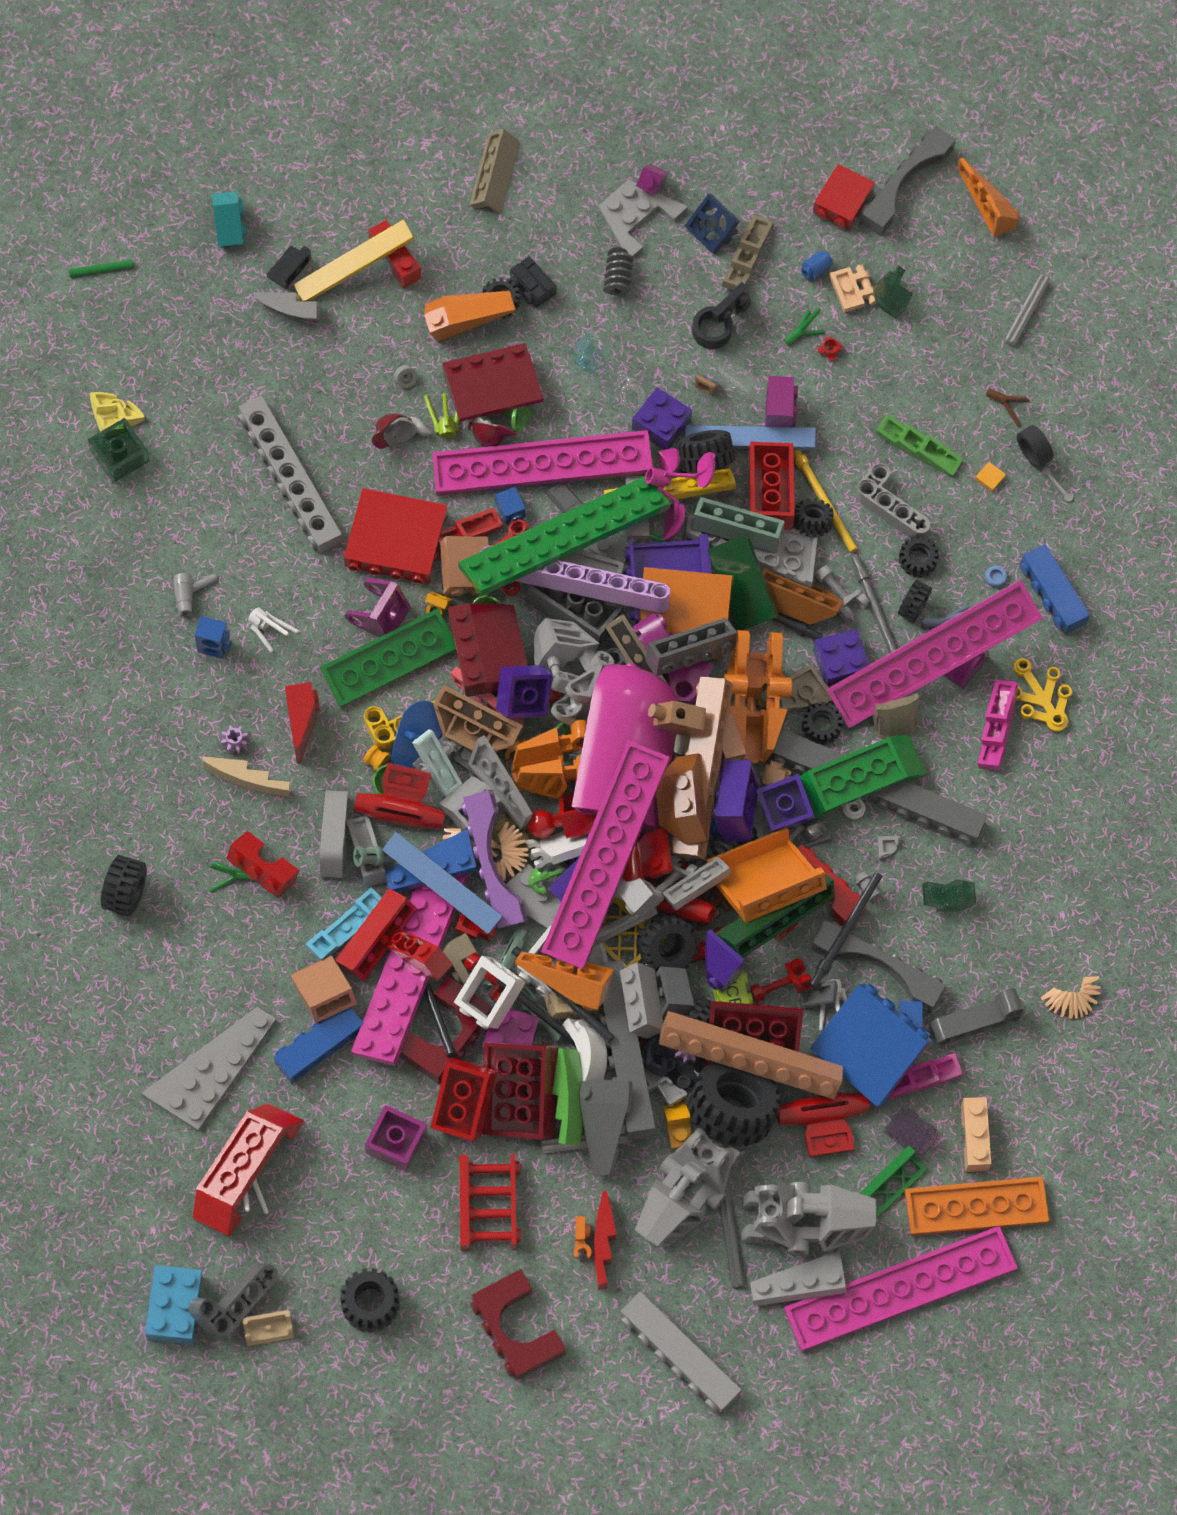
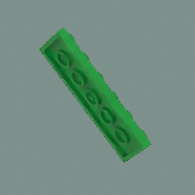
M436 609L321 666L320 670L339 707L455 650V644L439 609Z

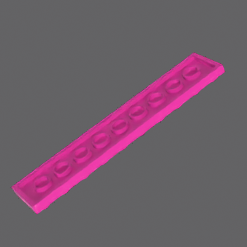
M648 430L432 453L436 495L646 474L648 468L652 467Z
M1020 579L827 688V691L839 709L846 725L850 728L873 715L875 704L886 703L909 695L1043 618Z
M629 740L627 741L541 952L581 969L586 966L671 759L669 756Z
M470 873L454 878L465 886ZM427 885L417 887L410 900L417 910L402 930L437 945L441 949L456 908ZM390 951L364 1017V1024L359 1030L351 1053L356 1057L395 1066L429 976L419 971L393 951Z
M1000 1226L849 1282L845 1284L847 1293L804 1299L784 1307V1311L799 1348L803 1352L1017 1271L1018 1268Z

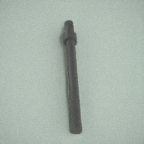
M855 555L851 558L857 572L855 576L858 583L862 584L864 592L870 601V607L888 651L891 653L897 649L869 581L870 575L868 570L864 569L860 556Z

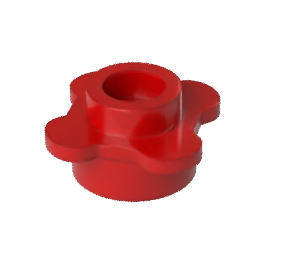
M832 337L825 338L822 346L818 347V353L824 354L830 361L835 360L836 355L843 351V345Z

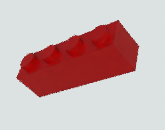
M388 889L335 961L346 972L365 981L387 951L386 945L400 929L404 928L417 908L403 895Z

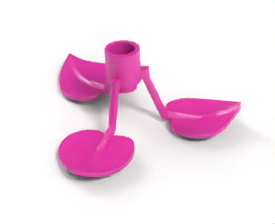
M670 448L657 451L660 469L649 467L645 475L646 484L657 486V491L660 490L661 493L673 501L665 515L664 540L673 538L680 531L685 519V507L679 504V501L663 488L670 485L673 477L698 478V486L702 488L707 487L711 483L715 472V453L709 452L701 457L697 465V473L686 474L674 473L679 466V452L677 449Z

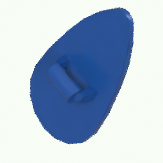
M425 700L415 702L403 713L393 744L392 764L414 768L413 763L420 756L412 742L428 730H432L437 739L440 737L442 731L433 702Z

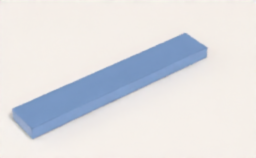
M686 425L685 437L708 430L730 432L733 449H749L750 441L793 443V450H815L816 428Z
M397 832L382 849L486 933L490 934L503 917Z

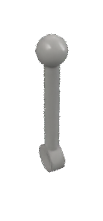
M1043 467L1042 473L1047 475L1064 496V501L1071 502L1073 496L1065 492L1050 473L1049 467Z

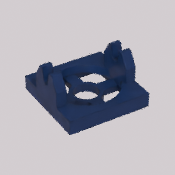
M710 193L707 194L684 226L710 252L716 254L722 245L728 244L733 240L732 236L738 234L736 227L740 220ZM713 208H717V211L714 213V215L708 216V211L712 210ZM722 215L725 216L726 220L725 231L719 227V219ZM709 218L715 220L716 225L713 230L708 229L706 225ZM699 220H703L702 231H700ZM709 232H715L720 238L711 240L706 238Z

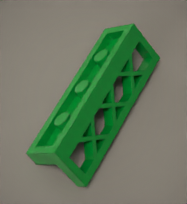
M910 1146L905 1148L859 1193L871 1198L875 1194H885L886 1203L882 1207H876V1210H878L876 1212V1219L904 1193L905 1189H908L927 1171V1168L914 1156L916 1151ZM910 1161L920 1169L915 1175H904V1166ZM891 1179H902V1188L899 1191H888V1182ZM904 1179H910L906 1184H904Z

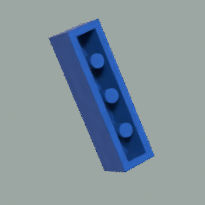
M1044 544L1024 554L1020 564L1021 571L1031 579V586L1034 592L1041 595L1043 599L1042 604L1047 612L1050 611L1054 616L1053 621L1057 629H1062L1063 633L1066 634L1087 624L1090 614L1047 545Z
M349 1007L325 1020L315 1023L312 1026L313 1029L306 1034L305 1032L299 1034L290 1046L280 1048L274 1057L275 1064L288 1081L293 1084L354 1039L364 1023L352 1008Z

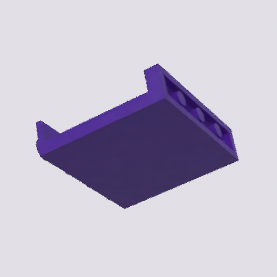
M700 534L698 540L640 544H633L632 538H630L628 547H625V560L630 562V567H626V575L643 579L644 567L711 573L710 555L707 550L709 549L708 534ZM630 607V620H634L636 625L639 623L640 608Z

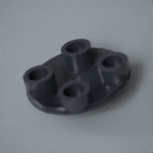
M674 1049L673 1052L667 1055V1074L664 1077L669 1078L679 1089H693L699 1073L707 1066L705 1065V1059L695 1056V1063L692 1060H687L686 1064H683L682 1057H675L679 1050Z

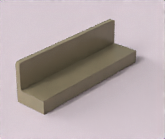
M505 129L488 133L470 201V206L475 209L489 206L495 212L502 213L520 141Z

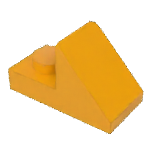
M686 1102L677 1103L670 1108L668 1105L663 1106L671 1150L678 1149L692 1135L690 1114Z

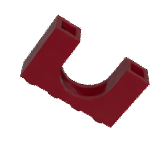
M449 976L437 989L434 996L436 1001L453 1012L462 1024L459 1036L452 1042L456 1055L447 1057L444 1046L431 1045L411 1031L408 1032L399 1055L400 1058L438 1084L442 1080L446 1062L454 1058L462 1060L466 1054L465 1048L469 1043L473 1045L480 1035L478 1031L481 1029V1026L476 1023L477 1019L475 1017L463 1014L459 1010L460 1006L454 1003L463 986ZM473 994L469 1003L489 1016L492 1006Z
M522 1269L472 1294V1303H470L476 1316L480 1314L483 1320L481 1326L486 1336H492L495 1342L492 1346L497 1356H503L506 1362L503 1364L509 1377L514 1376L516 1381L566 1355V1348L555 1329L527 1343L512 1341L503 1333L499 1323L503 1312L512 1304L532 1294V1287Z

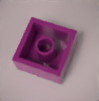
M768 376L765 427H795L798 407L796 405L798 386L794 385L795 377Z
M509 1009L498 1029L488 1028L484 1042L534 1044L539 1027V1017Z
M385 1105L365 1143V1153L407 1172L427 1133V1124Z

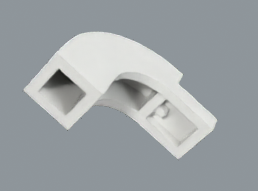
M567 1018L563 1026L574 1040L578 1050L582 1081L603 1080L607 1066L605 1040L593 1028H590L584 1020Z

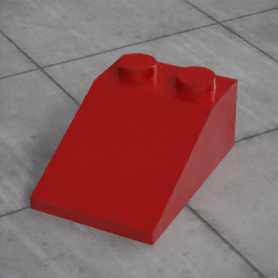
M311 682L285 686L297 763L302 762L316 721V711H320L317 689H312Z

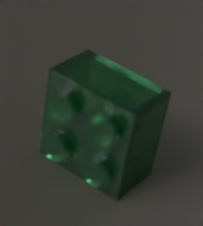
M125 418L87 439L90 452L112 483L150 462L148 450Z

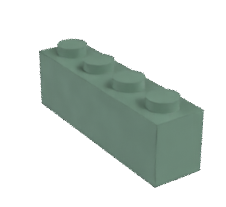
M700 497L694 513L693 529L730 540L748 534L752 546L777 553L783 536L784 521Z

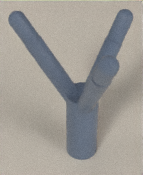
M965 605L941 618L923 619L924 628L937 627L967 610L968 606Z

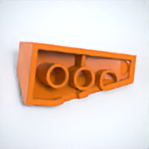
M964 158L959 159L957 169L992 236L995 237L1016 229L1019 220L1017 210L1012 208L1010 202Z
M502 291L443 296L426 303L424 315L430 334L436 341H441L516 311L511 292Z
M521 952L515 960L516 965L588 1010H598L601 1006L614 969L589 962L581 969L562 960L556 962L552 961V958L549 956Z

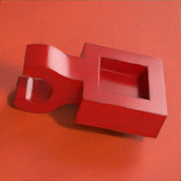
M461 913L454 931L462 935L466 933L473 940L479 935L482 939L491 942L497 930L493 928L490 934H488Z

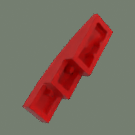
M494 507L455 521L454 526L443 529L434 561L441 558L440 542L445 536L487 537L501 529L503 523Z
M607 1190L602 1192L594 1238V1267L598 1290L607 1288L604 1265L612 1263L609 1241L616 1240L617 1235Z

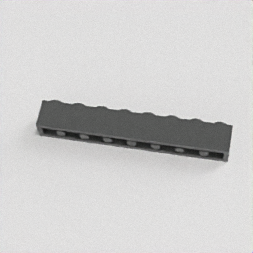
M623 960L597 964L614 969L604 1001L600 1006L603 1007L604 1014L600 1015L601 1024L615 1036L610 1043L605 1040L606 1049H611L612 1056H608L610 1070H615L616 1077H612V1080L633 1082L632 1105L630 1113L626 1112L623 1125L626 1128L624 1133H627L628 1141L654 1137L655 1124L638 1036L629 1031L620 970L624 969Z

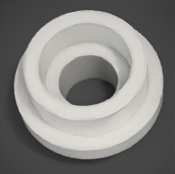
M860 799L843 806V813L849 819H859L864 815L865 804ZM856 806L858 811L852 812L850 807Z

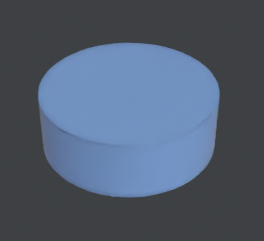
M991 566L987 569L985 581L990 587L1000 588L1006 583L1007 573L1004 568Z

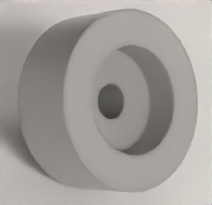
M403 365L395 371L394 380L400 387L410 388L417 380V373L412 367Z

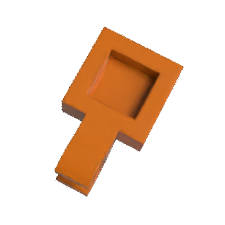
M576 1216L574 1258L578 1259V1252L584 1250L587 1252V1259H590L591 1248L585 1243V1238H590V1224H585V1216Z

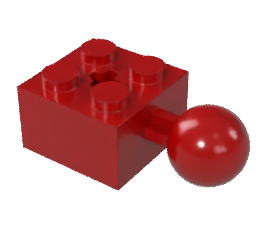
M574 792L560 796L558 814L552 815L546 810L533 812L531 819L527 823V828L531 835L543 839L549 837L555 828L563 826L566 839L571 837L580 838L584 834L590 833L597 815L579 813L572 807Z

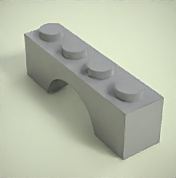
M622 877L615 893L618 899L625 901L627 904L625 908L632 915L635 916L637 914L644 918L663 900V897L653 885L641 878L626 882Z

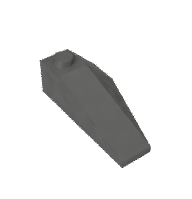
M581 1081L580 1108L594 1177L613 1176L620 1150L617 1145L620 1133L625 1131L626 1126L623 1125L626 1112L630 1113L632 1105L633 1082Z

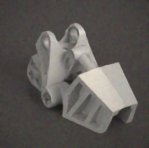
M545 618L537 627L534 635L535 665H542L552 673L551 688L553 690L566 694L553 705L551 712L559 721L570 726L575 719L588 721L596 680L602 669L609 664H614V660L610 654L604 651H599L595 654L594 651L600 643L574 622ZM575 658L580 660L586 671L580 676L578 675L581 671L574 662ZM557 709L563 710L566 715L559 713Z
M698 1127L661 1164L659 1170L667 1176L663 1182H660L658 1179L655 1180L635 1230L656 1246L669 1247L704 1222V1215L701 1210L706 1204L714 1210L720 1207V1201L722 1203L727 1196L725 1187L728 1177L742 1160L746 1152L740 1147H733V1145L729 1149L720 1148L713 1144V1140L709 1138V1135ZM703 1180L705 1181L691 1202L682 1198L690 1182L695 1184Z
M793 1182L790 1185L755 1186V1191H749L744 1195L743 1208L746 1210H759L757 1220L754 1221V1225L749 1224L743 1229L742 1242L746 1244H782L788 1247L789 1254L806 1255L809 1254V1242H819L822 1250L827 1251L863 1240L868 1237L875 1227L876 1199L833 1185L821 1186L820 1193H810V1184L806 1182ZM804 1213H814L817 1216H821L820 1227H793V1224L804 1217Z

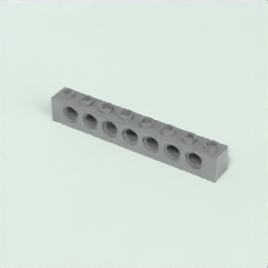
M262 395L238 406L239 415H237L240 425L247 427L249 431L247 436L252 444L256 443L259 448L257 450L259 458L262 462H267L269 466L267 471L272 479L276 478L278 481V491L282 497L286 495L288 499L287 506L292 514L296 513L298 516L297 523L301 531L306 530L309 536L307 541L312 549L316 548L320 554L341 544L342 534ZM255 422H263L262 425H254ZM266 439H272V440H273V441L270 442V443L264 442V440H266ZM276 456L283 457L281 460L273 459ZM287 473L293 474L292 477H284V475ZM295 491L303 492L301 495L293 494ZM306 508L313 509V511L309 513L304 512L303 510ZM315 526L323 527V529L321 530H315L313 528Z

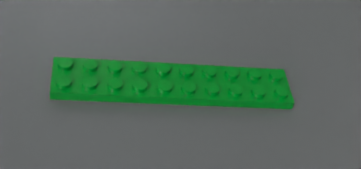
M645 476L459 561L458 566L480 596H483L670 509V502L660 490L657 491L656 486L646 484Z

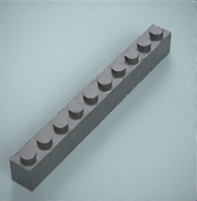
M781 729L770 759L784 764V767L793 768L795 773L802 775L811 769L845 755ZM905 780L860 799L864 802L868 800L876 803L875 805L882 810L890 809L895 811L903 819H914L922 827H933L943 836H954L965 845H976L988 816Z

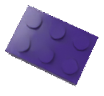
M725 760L724 767L719 772L721 785L716 790L718 804L714 806L713 818L718 822V832L722 834L724 842H751L758 797L757 789H759L756 774L751 760Z

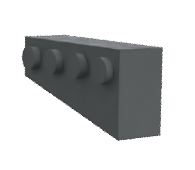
M531 584L527 588L525 599L526 602L552 619L574 622L600 644L609 634L605 625L622 615L625 607L622 604H614L604 600Z

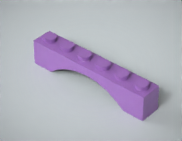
M486 790L463 797L462 809L464 815H468L470 822L467 825L468 832L471 838L474 837L476 846H473L476 859H479L482 868H479V873L482 881L486 882L487 890H485L487 902L491 903L492 908L503 916L497 923V927L504 928L528 921L523 900L504 883L493 860L491 848L492 832L499 813L494 791Z

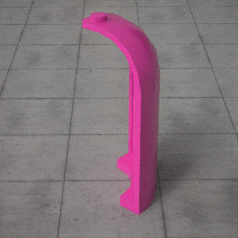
M609 664L600 672L592 694L572 807L579 813L598 814L628 740L669 756L671 759L668 766L671 764L676 734L654 727V718L649 717L648 709L651 704L679 701L673 688L659 676L656 677L651 672L639 669V666L635 664ZM656 795L642 827L644 830H657L660 828Z

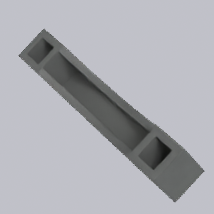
M935 126L931 132L928 130L924 134L921 144L913 147L909 154L910 157L899 164L896 174H891L885 182V187L882 190L878 189L870 205L866 204L860 212L862 215L861 224L882 236L894 221L895 199L903 184L920 170L943 163L954 150L956 139L939 127Z
M825 920L812 943L811 950L825 957L842 927L835 922L830 923ZM853 932L849 933L835 959H858L881 967L901 984L910 1001L923 1002L922 1009L930 1014L946 986L940 978L923 973L922 969L916 965L910 966L902 962L903 960L895 954L889 955L877 944H869L863 941L861 936Z

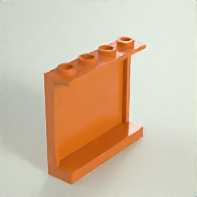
M644 567L643 579L663 583L670 588V608L661 613L667 622L668 627L665 629L668 633L672 631L675 635L723 618L729 619L731 588L734 576ZM640 609L639 622L651 614L655 613L657 615L659 612ZM721 655L713 657V659H721Z
M787 827L707 860L708 863L719 857L730 868L732 874L716 884V887L745 923L827 889L825 872L821 867L814 869L791 842Z

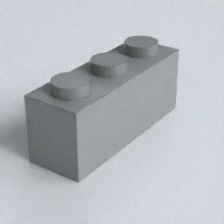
M636 962L620 970L629 1031L648 1039L661 1033L663 1025L655 969Z

